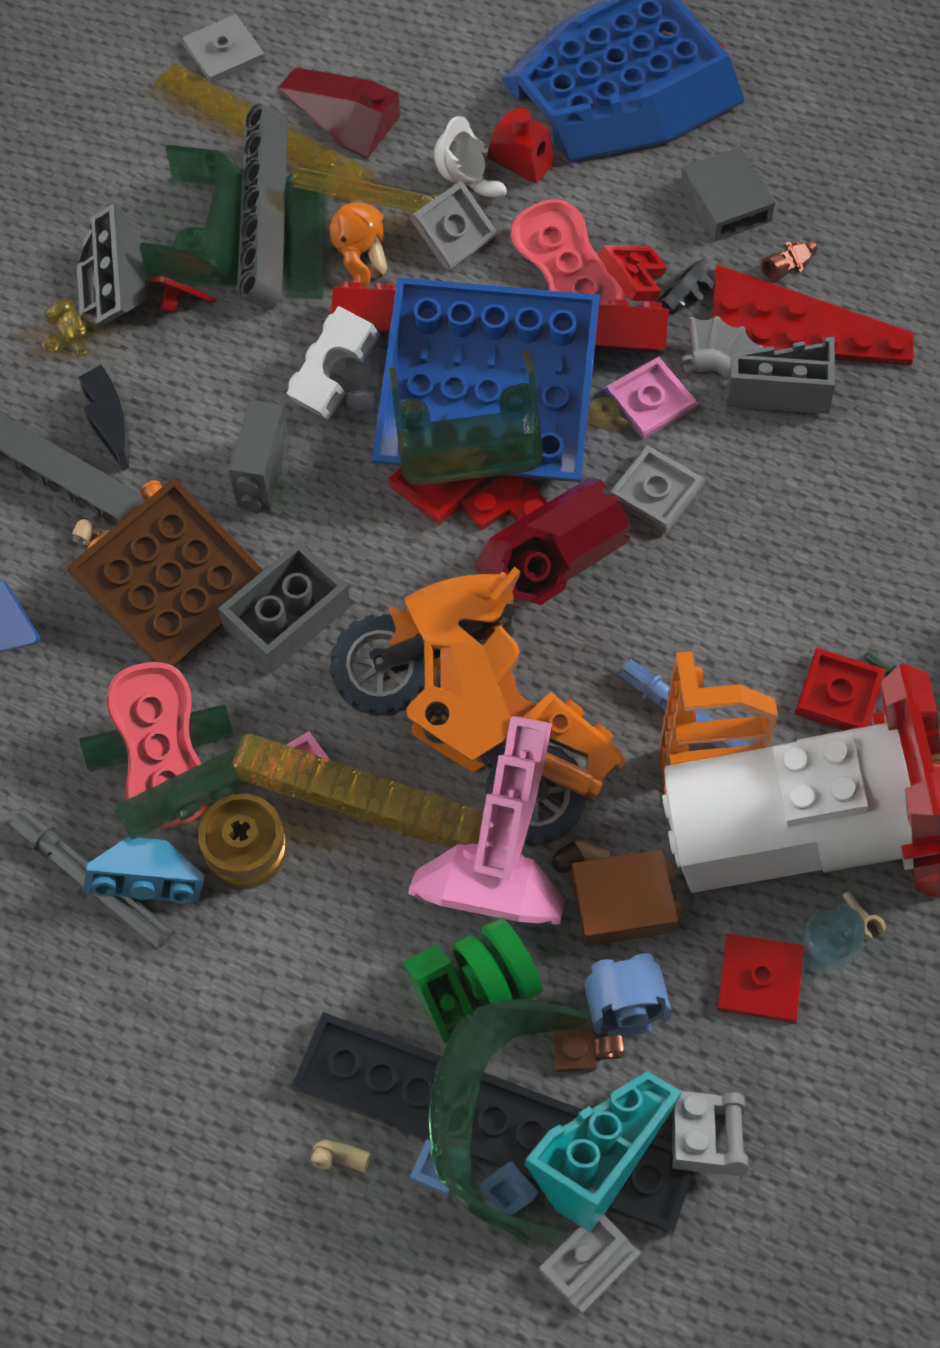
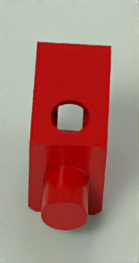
M526 108L510 110L494 128L486 158L537 184L554 164L549 130L546 126L532 120L531 113Z

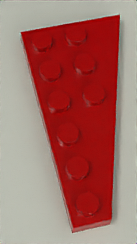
M716 264L712 319L718 316L731 327H745V333L752 342L762 345L764 348L773 346L776 351L793 348V343L804 341L805 346L823 343L824 338L834 336L835 360L912 366L913 332Z

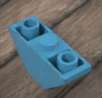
M127 837L87 863L82 893L95 894L102 897L121 896L132 897L138 900L173 901L178 904L198 903L204 875L167 840Z

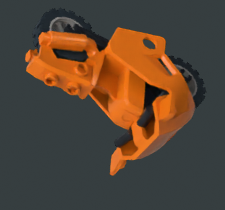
M514 567L508 575L502 572L500 575L478 574L443 580L406 596L404 599L407 612L390 606V615L382 614V616L376 617L374 614L368 615L359 622L356 620L349 624V628L345 632L342 631L336 639L337 643L331 651L330 671L336 689L343 700L356 711L368 713L369 716L379 717V715L394 716L397 715V712L407 710V716L414 722L412 733L415 737L472 773L485 765L491 770L486 780L485 798L487 794H492L498 757L505 754L511 716L552 723L549 743L556 747L548 745L532 813V821H530L524 844L546 845L565 837L580 820L585 808L586 799L595 802L603 785V780L613 769L620 772L625 766L626 760L616 745L611 742L614 735L598 722L592 726L582 718L585 712L575 702L567 698L563 703L554 693L550 692L539 703L526 700L518 692L512 672L518 664L520 650L512 638L514 628L511 624V619L518 612V607L512 604L514 598L512 591L520 577V571ZM377 639L390 640L386 649L376 648L373 641ZM366 643H368L371 650L369 653L371 659L356 656L359 649ZM353 663L372 668L356 679ZM408 670L404 680L397 675ZM437 670H440V682L437 687ZM372 676H377V692L367 690L361 684ZM393 679L399 684L395 689L383 692L384 682ZM438 720L446 721L444 724L439 726L432 725L435 721ZM563 749L585 758L586 770L579 767L576 760L566 754ZM559 792L564 794V800L560 809L547 799L549 794ZM539 804L541 806L545 805L555 815L547 820L538 822Z

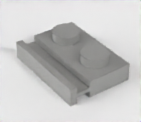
M603 1214L591 1232L580 1226L539 1267V1271L583 1315L640 1256L641 1252Z

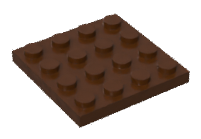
M175 477L67 566V572L153 662L165 663L173 667L178 665L222 626L218 608L264 571Z

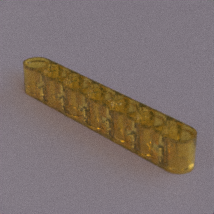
M242 735L229 768V772L233 776L245 782L433 845L451 849L458 844H478L483 819V812L257 735Z

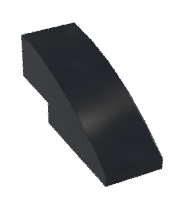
M101 364L78 377L83 394L90 402V404L83 408L89 425L124 471L129 468L130 464L129 432L117 391Z

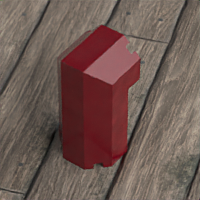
M587 478L490 537L474 566L478 574L498 575L502 572L508 575L514 567L520 571V577L512 591L514 598L542 605L563 592L567 580L630 542V536L625 534L631 531V524L619 499L614 494L607 497L602 489L607 487L601 479Z

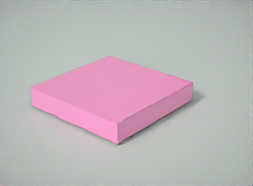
M660 357L653 359L604 387V394L642 439L697 409L699 404Z

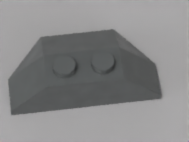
M115 203L89 218L87 225L89 231L83 240L77 261L79 315L82 319L100 327L147 300L143 247L119 206Z

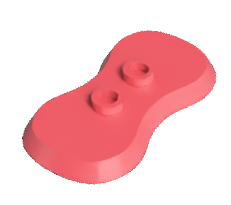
M559 199L541 201L528 207L514 219L511 225L513 245L523 257L538 267L544 275L550 291L600 295L599 304L608 305L609 299H626L623 289L614 277L607 272L606 266L591 246L585 220L580 211L572 204Z
M148 662L128 667L115 675L110 682L106 699L111 721L120 733L127 749L129 764L126 779V800L135 818L147 827L166 829L187 824L203 813L210 798L209 777L193 750L189 735V719L192 705L189 685L180 671L169 664Z

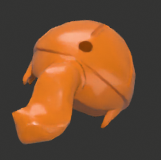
M351 202L341 206L335 212L330 223L329 234L333 246L344 256V266L352 275L353 282L362 283L361 288H367L371 280L369 268L360 260V256L373 245L376 235L380 241H383L382 220L384 215L370 204Z

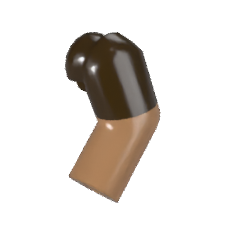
M574 840L555 853L552 865L559 873L571 871L572 863L610 857V850L583 840Z

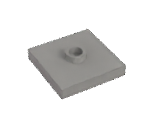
M236 14L182 37L183 45L211 84L265 60V53Z
M462 180L409 217L442 266L447 270H450L499 235Z
M647 445L611 489L608 496L614 494L619 499L623 509L667 534L702 489L705 479Z

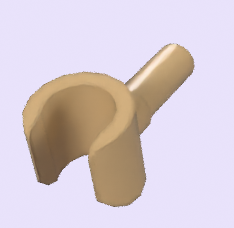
M82 519L76 524L72 532L74 535L73 541L79 542L82 538L84 540L83 544L88 546L92 537L97 538L109 532V530L97 528L91 521Z
M851 891L843 894L844 899L860 922L858 931L864 939L871 940L873 938L867 929L868 922L874 923L880 934L885 931L886 925L881 917L877 915L869 916Z

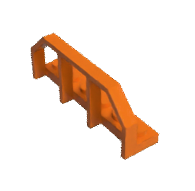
M693 651L676 653L658 747L664 794L666 795L665 766L769 747L778 719L775 698L740 684L704 687L702 667L695 666ZM739 707L760 715L756 717L696 722L697 710ZM755 738L754 745L689 751V744Z

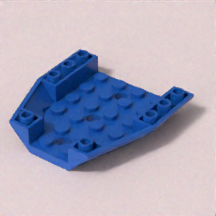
M600 0L564 18L502 78V82L518 101L529 96L553 125V144L569 163L667 143L744 103L745 100L730 56L680 0ZM665 31L674 34L671 36L662 35L660 32ZM613 57L615 59H622V61L614 63L608 59ZM561 84L570 87L561 90L557 89L555 86Z

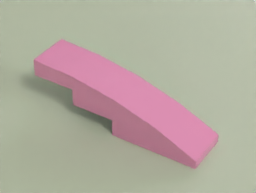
M511 716L505 754L498 757L493 792L486 796L474 872L508 880L513 879L535 806L552 723Z

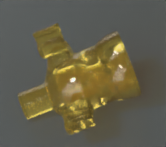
M65 299L54 303L44 312L45 318L54 326L57 334L49 335L42 341L46 351L53 352L58 347H72L77 358L89 354L84 342L87 328L79 316L75 301Z

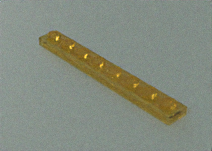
M175 62L155 81L157 89L244 137L245 118L253 105ZM288 125L286 161L354 199L373 180V172Z

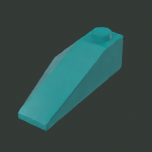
M646 1071L613 1091L609 1099L592 1109L589 1106L579 1112L578 1118L563 1127L558 1125L548 1131L528 1156L525 1165L553 1208L588 1232H591L616 1198L681 1097L682 1091Z

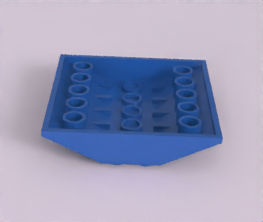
M398 277L372 463L581 483L600 295Z

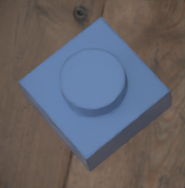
M426 1139L410 1175V1180L448 1196L464 1160V1155Z
M512 1161L487 1177L479 1187L506 1219L532 1202L538 1194L536 1188Z

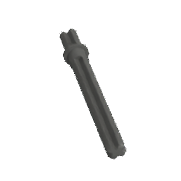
M22 808L19 813H15L11 819L13 821L11 826L32 843V849L35 851L41 850L83 885L86 866L90 861L57 835L56 828L53 825H45L26 808ZM95 895L154 946L160 948L171 938V928L132 897H102Z

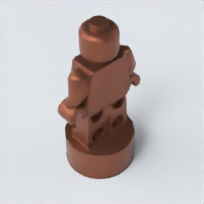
M800 240L783 244V247H786L785 252L781 254L773 253L762 259L761 271L763 275L771 282H776L784 278L788 274V270L793 267L798 272H801L810 263L809 257L817 251V244L814 241L802 243Z

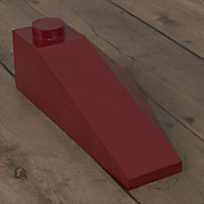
M295 67L278 87L300 110L305 111L321 129L329 133L336 143L367 159L400 118L399 92L372 80Z

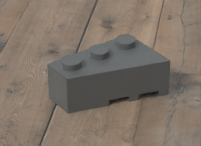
M834 336L826 337L823 343L805 346L804 341L793 343V348L775 351L772 346L732 353L727 380L726 407L829 414L835 389Z

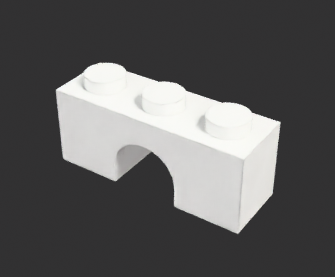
M338 306L334 314H330L325 320L323 332L318 341L309 347L305 357L306 361L302 368L291 377L288 384L289 390L286 394L295 403L329 420L346 394L344 389L330 378L332 366L336 361L345 357H351L364 363L378 340L380 333L372 323Z

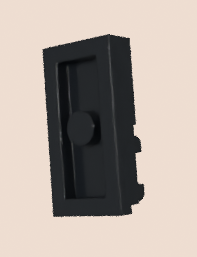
M702 258L688 266L655 302L662 303V309H669V313L674 315L687 303L684 299L686 296L692 302L701 301L704 296L699 292L698 286L706 291L713 289L715 286L714 282L706 274V271L709 269L706 265L708 262Z

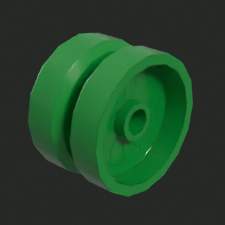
M495 918L482 926V942L478 938L467 934L451 944L453 956L467 986L483 1010L493 1020L512 1010V995L523 1002H527L543 991L541 979L529 953L504 918Z

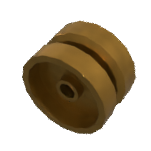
M248 793L231 794L216 801L204 813L199 825V845L211 874L222 884L236 889L256 888L269 882L281 870L287 855L286 837L276 809L265 799Z

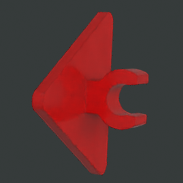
M163 276L149 279L150 284L165 288L158 309L169 313L175 312L179 293L212 303L216 301L214 297Z

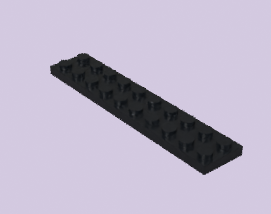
M325 1012L320 1017L292 1083L293 1089L422 1139L430 1140L495 1167L502 1168L512 1161L527 1179L534 1182L536 1180L525 1165L528 1156L548 1131L558 1125L563 1127L578 1118L579 1112L583 1110ZM654 1137L607 1210L673 1235L694 1171L673 1169L672 1143Z

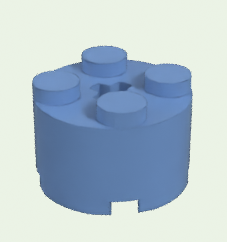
M642 953L632 957L630 960L615 963L613 960L605 959L595 962L591 966L592 973L585 979L584 989L595 1033L600 1035L602 1029L607 1030L608 1036L622 1035L623 1037L651 1031L652 1022L661 1018L663 1025L671 1018L672 1010L661 967L658 963L654 962L652 954Z

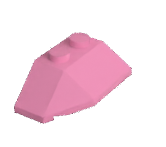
M458 844L417 869L409 886L408 894L421 897L431 903L517 922H547L553 925H560L565 905V899L536 861L526 858L522 854H520L513 879L511 880L474 872L478 844Z

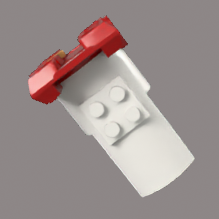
M908 664L898 665L881 681L884 711L872 713V726L797 739V742L665 766L666 795H662L666 818H669L671 831H668L672 854H675L677 867L682 868L690 891L695 893L823 870V873L902 859L904 871L911 870L915 890L935 898H940V739L938 713L929 674Z

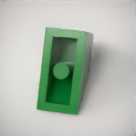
M437 944L402 962L418 998L444 1044L479 1026L453 963Z

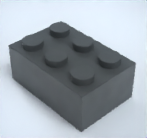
M298 541L218 609L223 628L272 674L345 612L351 604L348 585Z

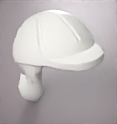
M454 117L448 123L446 131L439 137L434 149V160L439 173L447 181L454 184L462 180L465 186H469L479 195L502 199L507 192L505 185L500 181L485 180L483 177L486 163L482 153L488 151L487 148H484L485 143L475 137L465 117Z

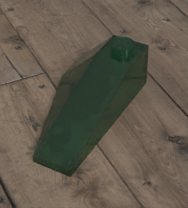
M294 171L286 177L283 277L290 298H323L329 210L327 171Z

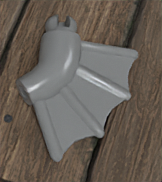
M718 316L709 320L689 317L688 324L692 354L682 357V365L686 373L693 371L697 373L715 371L725 379H728L732 353L764 347L752 342L745 333V327L743 326L740 328L731 327Z

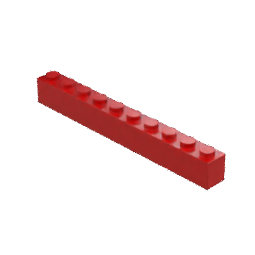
M342 281L341 287L333 286L331 314H334L337 307L340 306L372 323L379 333L390 334L396 292L395 285L377 283L375 284V289L361 288L362 283ZM609 299L608 305L599 304L595 348L665 352L669 309H662V303L642 302V307L628 306L627 300Z

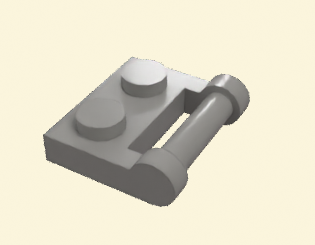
M682 1091L681 1097L671 1111L673 1169L739 1176L748 1172V1156L743 1150L742 1114L745 1112V1098L743 1095L736 1092L726 1093L721 1096ZM715 1115L726 1116L727 1154L725 1155L716 1154Z

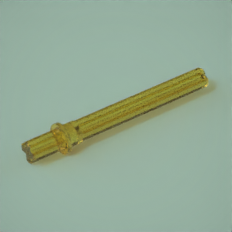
M296 167L292 174V185L294 187L414 213L438 197L435 193L429 196Z

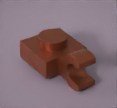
M593 1028L553 1031L556 1073L596 1071L595 1059L623 1057L622 1035L605 1036L594 1040Z

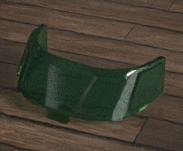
M533 999L502 1000L498 1003L488 1004L476 1009L473 1016H465L452 1031L438 1063L429 1115L431 1157L441 1182L465 1203L464 1209L494 1231L528 1247V1242L542 1245L559 1239L560 1230L536 1225L487 1206L471 1175L470 1143L480 1082L490 1057L515 1037L531 1033L576 1029L589 1021V1012L562 1005L549 1004L545 1000Z

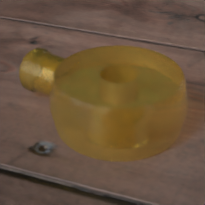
M599 397L589 407V418L596 426L610 427L616 425L624 430L625 425L629 424V420L620 416L619 405L612 398Z

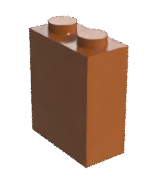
M663 849L571 864L570 876L584 947L675 933L678 920H683L679 897L673 898L670 884H675L673 865L671 861L665 862Z

